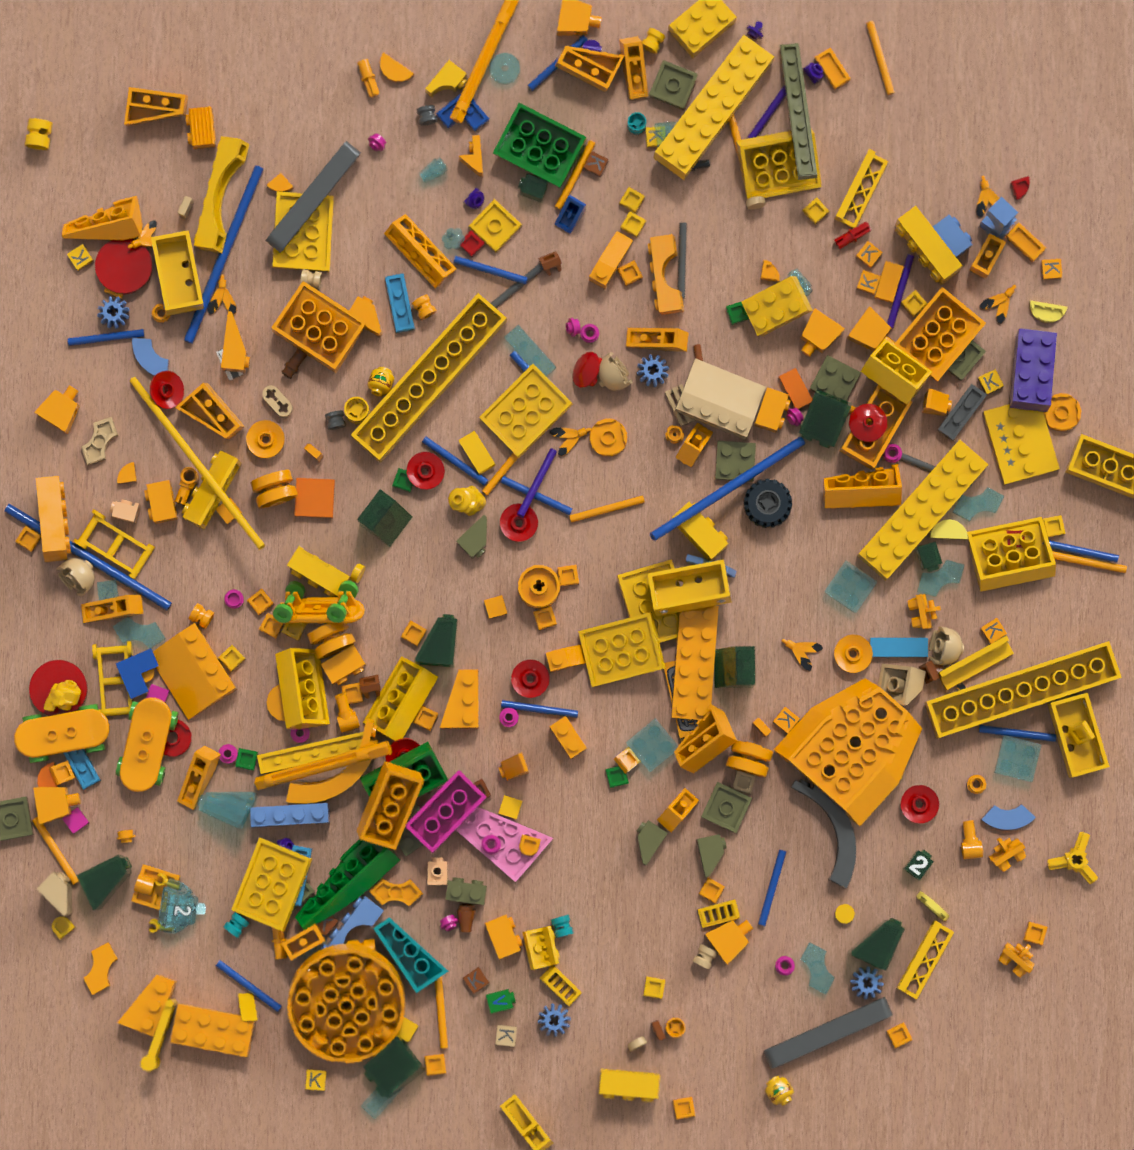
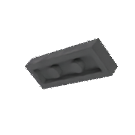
M971 384L938 428V431L953 441L987 394Z

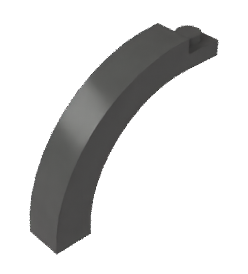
M800 779L798 782L795 780L791 788L817 803L825 811L833 825L837 839V857L829 880L847 889L856 862V840L850 819L845 814L846 811L815 784L811 789L809 788L810 784Z

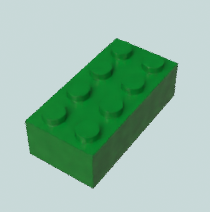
M429 742L389 762L421 773L424 782L418 797L448 781ZM382 766L360 777L369 798Z

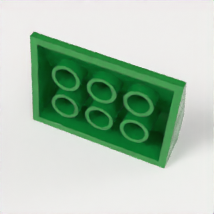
M518 103L493 154L561 188L579 157L587 137Z

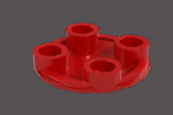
M586 352L577 360L573 369V382L576 386L580 388L593 387L597 383V375L602 358L598 357L596 353Z

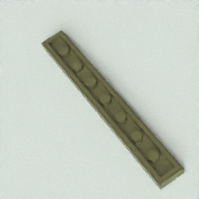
M799 43L780 45L798 180L817 178Z

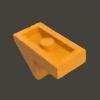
M473 135V141H469L470 153L474 154L459 155V160L480 177L483 176L480 135Z

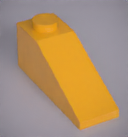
M638 36L619 39L621 55H625L622 64L629 99L648 97L642 41Z
M616 231L592 270L589 281L606 289L633 240Z
M228 311L221 369L245 373L246 368L250 366V357H247L248 354L232 311Z
M628 328L626 347L687 352L689 333L679 328Z
M124 595L81 604L83 623L144 614L141 595Z
M206 746L194 752L177 802L192 810L196 808L215 772L221 756L220 753Z
M522 753L501 761L502 766L498 767L502 778L506 777L507 781L529 773Z

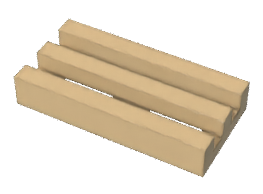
M682 384L665 391V395L680 427L695 421V419L685 415L686 420L682 421L680 414L675 412L676 406L670 394L674 393L678 402L680 396L677 391L680 390L682 393L684 388Z

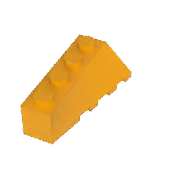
M893 464L888 469L878 467L875 468V471L865 473L864 470L858 471L853 476L843 474L823 478L824 507L835 509L901 505L902 484L898 464Z

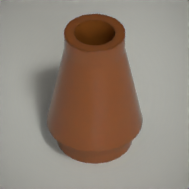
M459 904L457 914L460 932H472L476 912L474 904Z

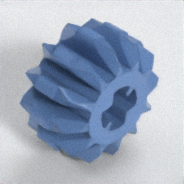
M110 296L108 303L102 300V303L105 305L104 307L98 306V310L102 312L98 313L97 316L98 318H103L101 323H107L109 329L113 324L118 329L119 322L123 326L126 324L123 318L129 319V315L125 313L129 312L130 309L125 307L126 301L120 302V297H116L115 301H113V298ZM112 309L118 311V313H115L116 316L114 317L111 314H109V312L112 313Z
M649 355V361L643 357L642 362L644 365L638 364L637 366L639 369H642L637 371V375H644L641 377L640 382H644L647 379L646 386L648 387L650 382H653V386L657 387V380L663 384L664 380L662 377L668 378V374L664 371H668L669 366H663L666 363L665 359L658 362L659 355L656 356L655 360H653L652 355ZM652 367H655L658 373L655 372L653 375H651L648 369H652Z
M869 966L866 967V973L860 967L859 972L861 975L853 973L857 980H850V983L857 984V986L851 988L852 991L859 989L856 996L860 997L864 992V999H868V993H870L872 998H875L874 990L877 993H881V990L876 987L877 985L883 986L884 983L877 982V980L882 978V975L875 977L877 969H874L870 974ZM869 977L871 979V986L864 988V982L862 981L864 978L868 979Z
M552 1003L551 1011H549L547 1006L544 1007L547 1014L539 1012L540 1016L545 1017V1019L538 1020L540 1024L545 1023L540 1029L543 1031L548 1027L549 1029L546 1033L548 1036L551 1030H554V1036L557 1037L558 1029L564 1034L565 1031L562 1029V1025L566 1028L570 1026L564 1023V1021L571 1020V1017H563V1015L568 1013V1010L566 1009L561 1013L562 1005H559L558 1009L555 1010V1005ZM551 1015H554V1017L556 1015L559 1016L558 1025H554V1023L551 1025L549 1023Z

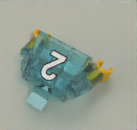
M164 873L158 874V876L163 877L164 882L155 881L156 885L162 886L165 884L167 887H163L158 920L151 919L149 921V924H155L156 927H149V931L151 933H155L157 930L167 933H178L188 925L195 923L196 914L204 915L206 905L205 903H198V897L184 883L172 878L168 880Z

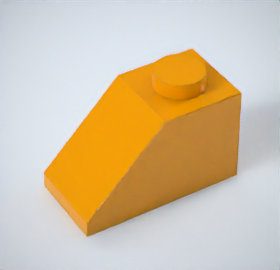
M358 296L349 311L367 322L364 327L366 330L381 337L382 331L373 301L365 296L363 298Z
M928 389L924 396L922 413L945 416L951 410L952 401L949 400V395L934 389Z
M697 423L675 458L692 468L714 432Z
M582 645L546 652L550 673L586 664Z
M684 788L657 821L671 833L699 800Z

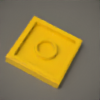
M494 199L468 227L496 253L518 231L522 224Z

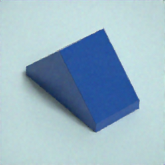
M569 195L554 225L571 234L586 210V204Z

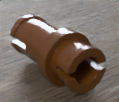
M296 349L289 362L284 364L285 368L281 371L282 374L292 379L294 373L297 374L299 371L298 368L305 357H307V354L300 349Z

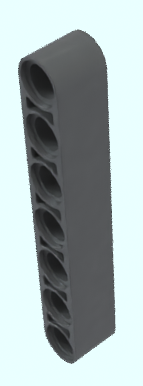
M345 141L265 241L281 253L356 161L361 152Z
M883 997L772 1046L763 1052L770 1068L773 1069L892 1016L893 1013L886 998Z

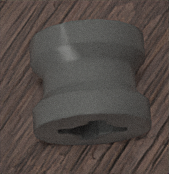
M434 105L422 106L416 109L417 114L420 116L419 125H429L438 121L434 115Z
M343 410L325 414V418L329 423L327 425L328 430H335L346 426V422L343 420Z

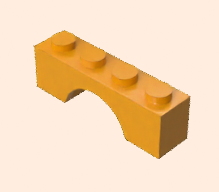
M670 234L650 237L651 243H648L649 255L652 254L653 262H650L651 273L655 275L652 286L653 291L657 292V299H655L656 311L659 310L661 315L684 312L682 293L680 290L668 286L665 280L666 266L677 256L675 236Z

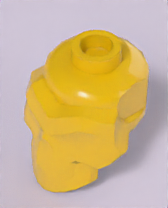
M474 486L455 488L448 497L449 505L453 510L465 513L468 516L476 514L486 505L485 497Z
M71 680L54 684L43 709L54 711L55 707H58L62 710H70L79 701L80 688Z

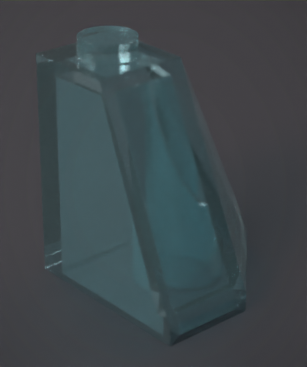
M206 792L205 796L201 795L197 805L200 807L198 810L242 829L258 794L254 792Z

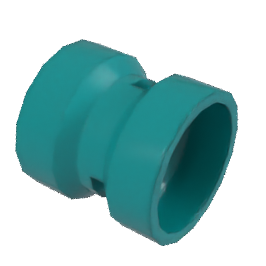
M635 112L629 116L627 128L630 133L639 135L645 131L646 118L642 113Z
M234 912L230 922H226L223 927L239 938L242 934V929L246 928L250 922L239 913Z
M569 915L551 919V924L555 927V938L574 933L573 928L569 924Z

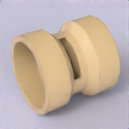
M303 269L300 284L304 281L319 291L322 272L316 271L312 274L309 270Z
M700 944L698 948L699 953L694 956L692 962L709 970L712 965L711 961L718 952Z

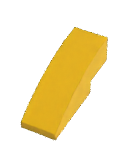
M516 1094L500 1105L533 1150H546L554 1144Z

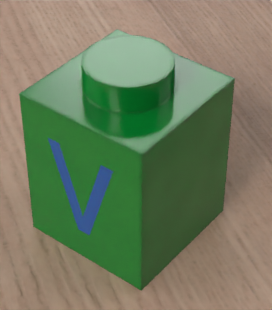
M509 989L486 994L491 1014L511 1009L513 1004L516 1003L514 992H509Z

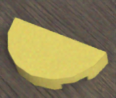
M1029 301L1032 315L1038 321L1044 323H1053L1060 320L1067 310V306Z
M948 519L937 523L931 530L929 538L968 540V535L962 524Z
M921 891L917 894L916 898L941 920L946 921L950 917L946 911Z

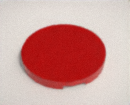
M134 239L111 240L99 250L96 256V275L101 284L114 293L123 295L135 293L148 283L151 277L153 264L146 247L141 245L135 249L133 247L128 248V245Z
M52 660L44 663L34 672L30 680L29 693L35 707L43 714L52 716L74 712L79 707H82L87 697L88 684L84 674L76 665L65 660ZM71 680L80 688L79 701L70 710H62L58 707H55L54 711L43 709L54 684Z

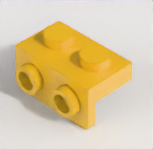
M551 926L522 932L531 970L559 964V952L555 946V934Z

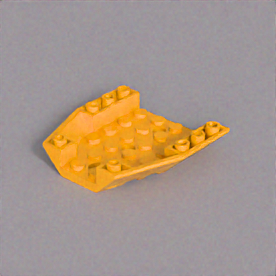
M864 678L812 707L773 750L787 763L790 762L846 811L845 814L858 826H861L899 784L922 727L905 708L881 687ZM877 710H885L887 716L884 719H878L875 715ZM855 737L861 741V745L856 748L850 745V740ZM832 766L835 769V773L832 776H827L824 773L825 767Z

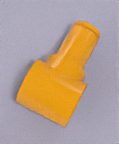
M186 467L181 471L180 488L174 502L179 504L181 502V505L184 506L190 491L194 489V486L199 481V474L192 467ZM188 472L195 474L192 481L185 480V475Z
M340 693L335 695L339 710L337 720L341 733L359 728L360 725L356 712L350 708L346 694Z
M974 820L964 821L965 839L961 842L963 860L983 858L982 842L976 837Z

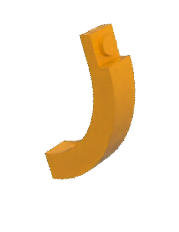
M367 718L360 748L378 744L379 740L371 739V737H375L377 726L374 725L375 720ZM371 760L348 765L340 773L325 780L316 782L291 781L286 802L307 804L335 797L351 787L362 776Z

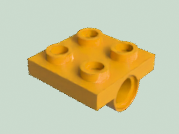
M143 864L131 901L165 912L168 890H175V895L177 888L165 884L158 886L155 881L164 882L163 877L158 876L159 873H164L168 880L178 883L180 875Z

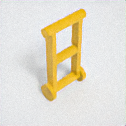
M93 509L91 513L94 516L78 540L74 538L73 542L84 549L90 547L129 571L130 574L128 576L135 580L155 547L149 543L147 546L106 522V517ZM98 522L118 533L107 553L87 541ZM124 538L144 549L133 569L113 557Z
M127 641V645L100 648H98L97 644H93V658L98 660L102 707L99 711L105 716L128 715L133 702V698L131 699L129 694V707L106 709L105 686L124 684L122 677L104 678L102 655L124 653V659H127L129 656H133L132 641Z
M176 999L166 1001L148 1055L141 1060V1067L145 1071H152L160 1065L159 1053L177 1005Z

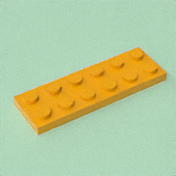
M719 606L679 612L671 718L699 720L703 719L709 711L708 707L712 701Z

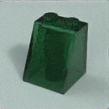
M816 389L799 430V433L802 434L801 437L812 441V439L820 441L819 445L826 448L834 447L852 403Z
M380 489L358 517L357 521L360 526L388 547H391L413 516L396 500Z
M442 614V617L437 618L415 657L416 664L455 667L458 619H455L454 615Z
M734 646L715 649L714 688H753L755 686V646Z
M118 854L76 875L93 910L102 909L132 873L130 870L132 864L128 857Z
M894 918L883 920L856 943L847 954L886 971L905 930L901 926L902 922Z
M398 1036L363 1066L366 1070L364 1074L370 1082L374 1080L378 1087L375 1089L382 1098L386 1096L388 1099L426 1070L404 1040Z

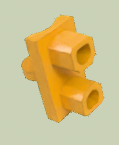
M918 594L916 598L908 600L909 610L919 609L920 614L918 617L911 618L912 627L933 628L931 619H937L936 611H940L941 607H935L933 600H929L927 603L926 594Z
M999 837L996 839L999 845L993 848L995 853L988 856L996 867L1005 872L1011 867L1008 862L1009 858L1013 856L1017 862L1026 858L1024 852L1026 847L1018 838L1013 841L1010 838L1003 841Z
M1007 942L1004 945L999 961L1006 966L1011 960L1015 961L1017 965L1014 967L1013 972L1018 977H1022L1027 972L1030 973L1035 965L1030 961L1033 955L1028 951L1031 947L1029 944L1023 947L1018 943L1014 947Z

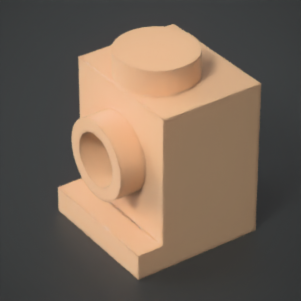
M121 500V502L113 501L110 513H112V517L115 519L136 524L141 505L135 503L132 506L133 502Z
M432 858V862H428V885H447L448 862L443 861V858ZM437 867L441 869L439 875L434 874V869Z

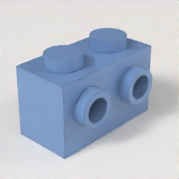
M949 214L934 225L933 228L957 258L971 248L972 239L967 232L963 233L960 229L959 221L955 217L952 218Z

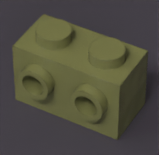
M453 877L452 881L448 880L445 900L484 905L487 886L483 885L484 881L472 880V883H464L463 878Z

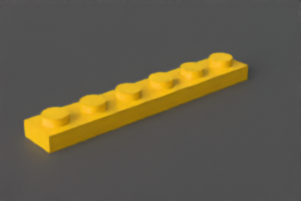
M364 732L257 755L260 772L265 774L357 750L361 746Z

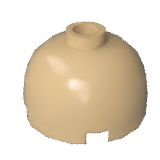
M610 352L602 358L597 381L601 387L606 386L609 390H622L632 384V378L628 380V370L618 357L613 358L612 355L614 353Z
M70 558L56 568L60 570L58 576L70 590L73 588L77 590L76 594L78 596L86 594L94 584L93 566L87 560Z
M939 626L937 627L939 630H934L930 638L929 650H932V656L929 657L933 664L950 665L956 662L963 653L964 644L960 635L955 630Z

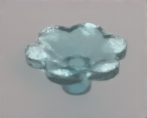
M449 228L446 234L442 236L446 249H458L461 243L464 242L465 236L460 228Z

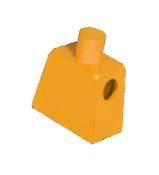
M562 0L557 35L586 36L588 35L589 26L600 28L602 17L591 15L592 6L578 0Z
M870 306L847 337L848 340L873 352L885 338L891 343H895V341L886 336L891 327Z
M815 308L801 336V339L806 342L801 352L808 357L813 354L815 349L823 353L843 333L845 328Z
M70 385L64 394L54 390L34 413L68 434L80 408L79 404L73 401L79 391Z
M67 787L33 788L39 824H46L71 815L70 806L81 804L79 793L69 795Z
M731 920L707 932L705 936L723 961L728 964L749 943L745 935L753 930V927L748 920H745L738 926Z

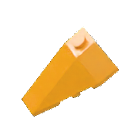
M137 196L113 202V207L106 210L100 208L90 217L84 215L64 224L62 238L126 240L141 236L143 223Z

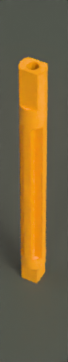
M504 0L490 34L450 116L453 121L463 122L470 107L469 105L519 0Z
M385 741L255 778L254 784L257 790L273 787L389 755L392 753V748L389 742Z

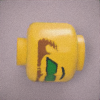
M378 367V369L372 370L367 386L373 395L380 397L390 392L395 380L392 371L385 367Z
M776 1076L766 1083L765 1093L774 1105L781 1104L784 1106L792 1101L791 1096L794 1094V1089L785 1077L780 1078Z

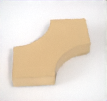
M112 417L94 422V433L91 440L81 447L88 466L106 460V447L111 439L118 436Z

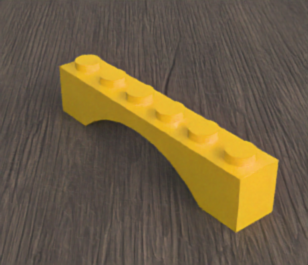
M221 136L220 142L217 145V154L213 162L211 178L208 181V190L203 201L204 206L199 217L198 230L194 237V246L203 251L223 252L227 235L221 218L222 199L231 177L245 163L249 144L242 139Z

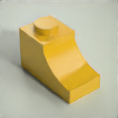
M448 60L425 88L426 93L433 97L442 90H453L454 92L458 89L461 90L467 83V73Z

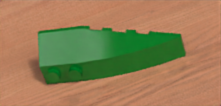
M359 839L341 856V862L337 868H332L328 873L330 877L327 881L318 886L317 894L314 898L310 897L295 916L301 927L306 930L359 898L400 861L395 852L390 848Z

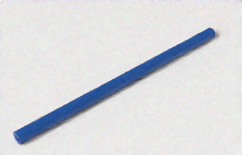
M254 166L228 230L223 252L219 253L203 291L204 309L195 311L184 341L193 344L264 170L262 167Z
M798 437L661 525L650 533L651 539L653 541L658 540L805 445L804 439Z
M7 505L4 512L41 534L39 521L13 505ZM70 541L71 553L84 561H89L94 567L168 611L172 602Z

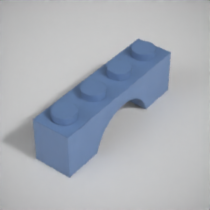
M1001 196L987 211V216L980 222L979 226L988 234L990 233L1002 239L1017 221L1015 217L1018 212Z
M329 803L251 807V827L330 823Z
M363 896V898L359 897L353 904L354 910L351 914L347 912L342 918L341 922L343 924L339 930L335 928L329 936L331 939L327 945L323 944L319 950L332 945L344 944L345 937L352 928L358 925L373 926L384 910L366 896Z

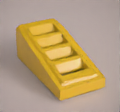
M735 899L697 909L702 928L740 918ZM727 905H731L733 916H729ZM719 907H723L726 918L722 919ZM712 909L716 910L718 920H714ZM704 911H708L711 922L707 923Z
M551 965L539 978L568 1007L582 994L554 965ZM556 973L555 977L550 982H548L552 975ZM560 978L563 979L556 987L553 986ZM567 983L568 986L560 993V989ZM573 989L574 992L566 999L564 996Z

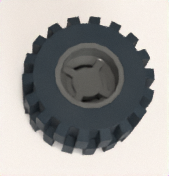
M759 480L757 483L752 484L746 492L744 499L745 513L750 521L754 522L757 526H762V528L779 526L788 518L791 512L792 497L790 491L783 483H779L778 480Z

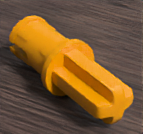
M363 59L357 62L362 75L361 81L364 82L369 97L379 95L375 81L376 76L372 73L369 60Z
M272 927L273 940L271 941L274 942L275 959H285L287 954L281 943L287 941V939H285L283 931Z

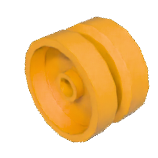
M290 470L273 472L250 482L253 492L261 493L255 498L259 509L277 506L298 497L296 487L288 485L293 480Z
M534 565L527 568L521 574L518 581V593L521 600L527 606L534 609H543L551 606L557 600L560 593V581L557 574L551 568L544 565ZM537 584H541L543 586L541 591H537V589H535V586Z
M326 623L307 634L312 645L322 643L314 650L318 660L339 653L356 643L352 633L340 635L348 630V623Z
M737 740L731 746V751L741 755V757L729 756L726 766L766 778L769 768L758 761H771L774 751L763 748L758 744Z

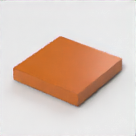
M296 478L298 497L295 498V517L333 518L335 479Z

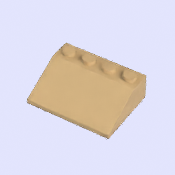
M695 358L675 412L745 440L753 424L766 387Z

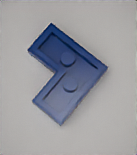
M461 94L436 113L447 129L457 123L450 116ZM472 99L464 120L475 132L487 123L489 118Z
M151 648L116 663L131 699L148 692L141 673L159 666Z

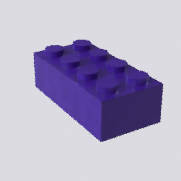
M1019 328L1015 338L1009 408L1048 412L1052 399L1057 333Z

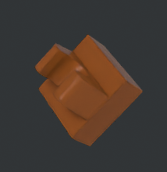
M556 251L538 258L548 276L552 275L550 272L552 267H556L558 272L561 271L562 262Z
M932 660L919 666L920 670L926 671L924 679L926 684L940 678L938 672L944 670L942 665H934Z
M378 674L359 678L361 692L366 699L369 698V692L372 691L376 692L377 697L380 696L381 687Z

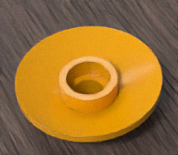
M261 420L250 427L246 436V442L249 450L255 456L271 458L282 450L285 437L283 430L278 424L270 420ZM264 437H269L270 439L268 443H263L262 440Z
M855 634L847 635L840 639L834 650V658L837 665L849 673H858L866 669L871 663L873 656L870 643L864 637ZM850 651L856 652L855 658L850 657Z

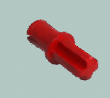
M864 222L852 230L848 229V232L835 238L834 241L838 245L839 250H841V248L852 242L856 243L857 239L871 232V227L867 222Z

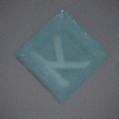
M117 580L97 582L99 600L119 597Z

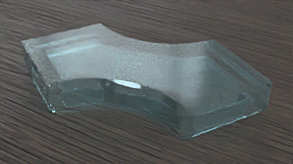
M988 487L982 494L975 497L961 495L952 513L968 521L979 512L989 511L996 513L1004 495Z
M945 560L940 570L934 573H922L917 592L936 597L944 585L950 583L959 584L964 564Z
M127 617L113 626L123 643L137 640L143 642L150 649L166 639L156 622L149 625H140L135 623L130 617Z
M809 942L801 957V960L806 963L810 970L809 986L826 995L835 978L828 972L825 966V954L827 951Z

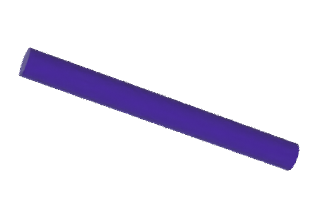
M785 84L747 139L758 136L786 96Z
M907 254L887 321L891 329L894 328L914 260V256Z
M550 448L517 513L518 516L524 518L557 453L555 449Z

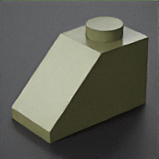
M483 515L456 540L457 544L472 559L475 556L479 558L486 552L484 548L487 541V517Z
M649 820L647 823L642 822L637 829L639 833L637 838L644 865L648 864L667 835V832Z
M720 834L697 839L705 877L711 875L724 854L723 849H727L725 838H721Z

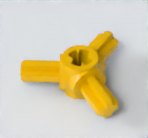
M1079 832L1074 848H1070V851L1064 853L1062 857L1047 860L1049 870L1067 867V870L1073 869L1075 873L1079 872L1089 884H1093L1098 879V876L1087 865L1089 861L1086 859L1087 853H1085L1090 835ZM1072 856H1079L1080 860L1078 861L1080 863L1073 864L1072 860L1074 859H1072Z

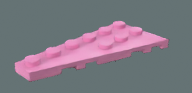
M480 807L456 829L458 833L515 882L553 840L552 837ZM522 834L541 839L536 854L526 856L520 851L519 845ZM488 835L497 836L501 842L500 850L495 854H487L482 849V840ZM494 841L488 842L489 848L495 847Z

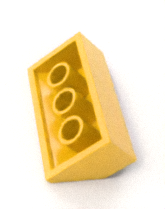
M220 450L218 454L215 453L210 461L212 466L208 472L226 493L242 463L238 458ZM202 476L200 487L196 486L191 495L193 497L191 503H187L184 506L182 513L185 520L205 530L221 500Z
M289 648L275 654L286 729H305L330 724L321 662L317 659L314 652L315 649Z
M401 656L363 723H366L367 718L375 720L374 725L377 726L378 732L394 741L402 739L425 702L438 676Z

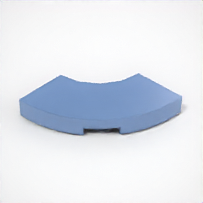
M132 338V348L135 357L148 373L155 376L161 371H168L169 360L161 358L155 353L151 339Z
M689 554L686 557V562L692 565L712 562ZM726 566L727 576L734 578L737 571Z
M1022 804L1012 810H1003L994 805L981 820L997 829L1012 830L1029 824L1036 817Z

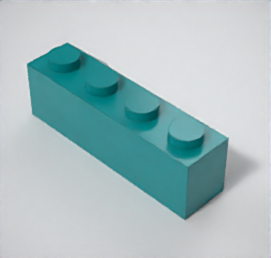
M391 917L373 928L416 993L449 972L397 925Z

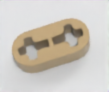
M272 385L264 388L263 398L276 414L282 418L290 416L293 411L292 405L278 388ZM267 391H276L274 395L277 400L274 401L271 397L269 399L266 398L268 396ZM279 402H281L284 406L288 405L287 413H285L284 411L281 413L279 412L281 410L280 406L278 405Z

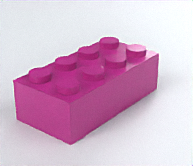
M458 770L410 819L405 827L434 853L487 797Z

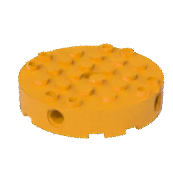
M337 944L323 948L307 958L298 968L292 979L287 1006L289 1022L298 1040L316 1056L332 1062H361L363 1059L371 1056L374 1057L381 1053L397 1036L405 1013V992L402 980L394 966L383 955L373 949L357 944ZM344 1001H350L352 1005L347 1007L343 1006L341 1003H343Z

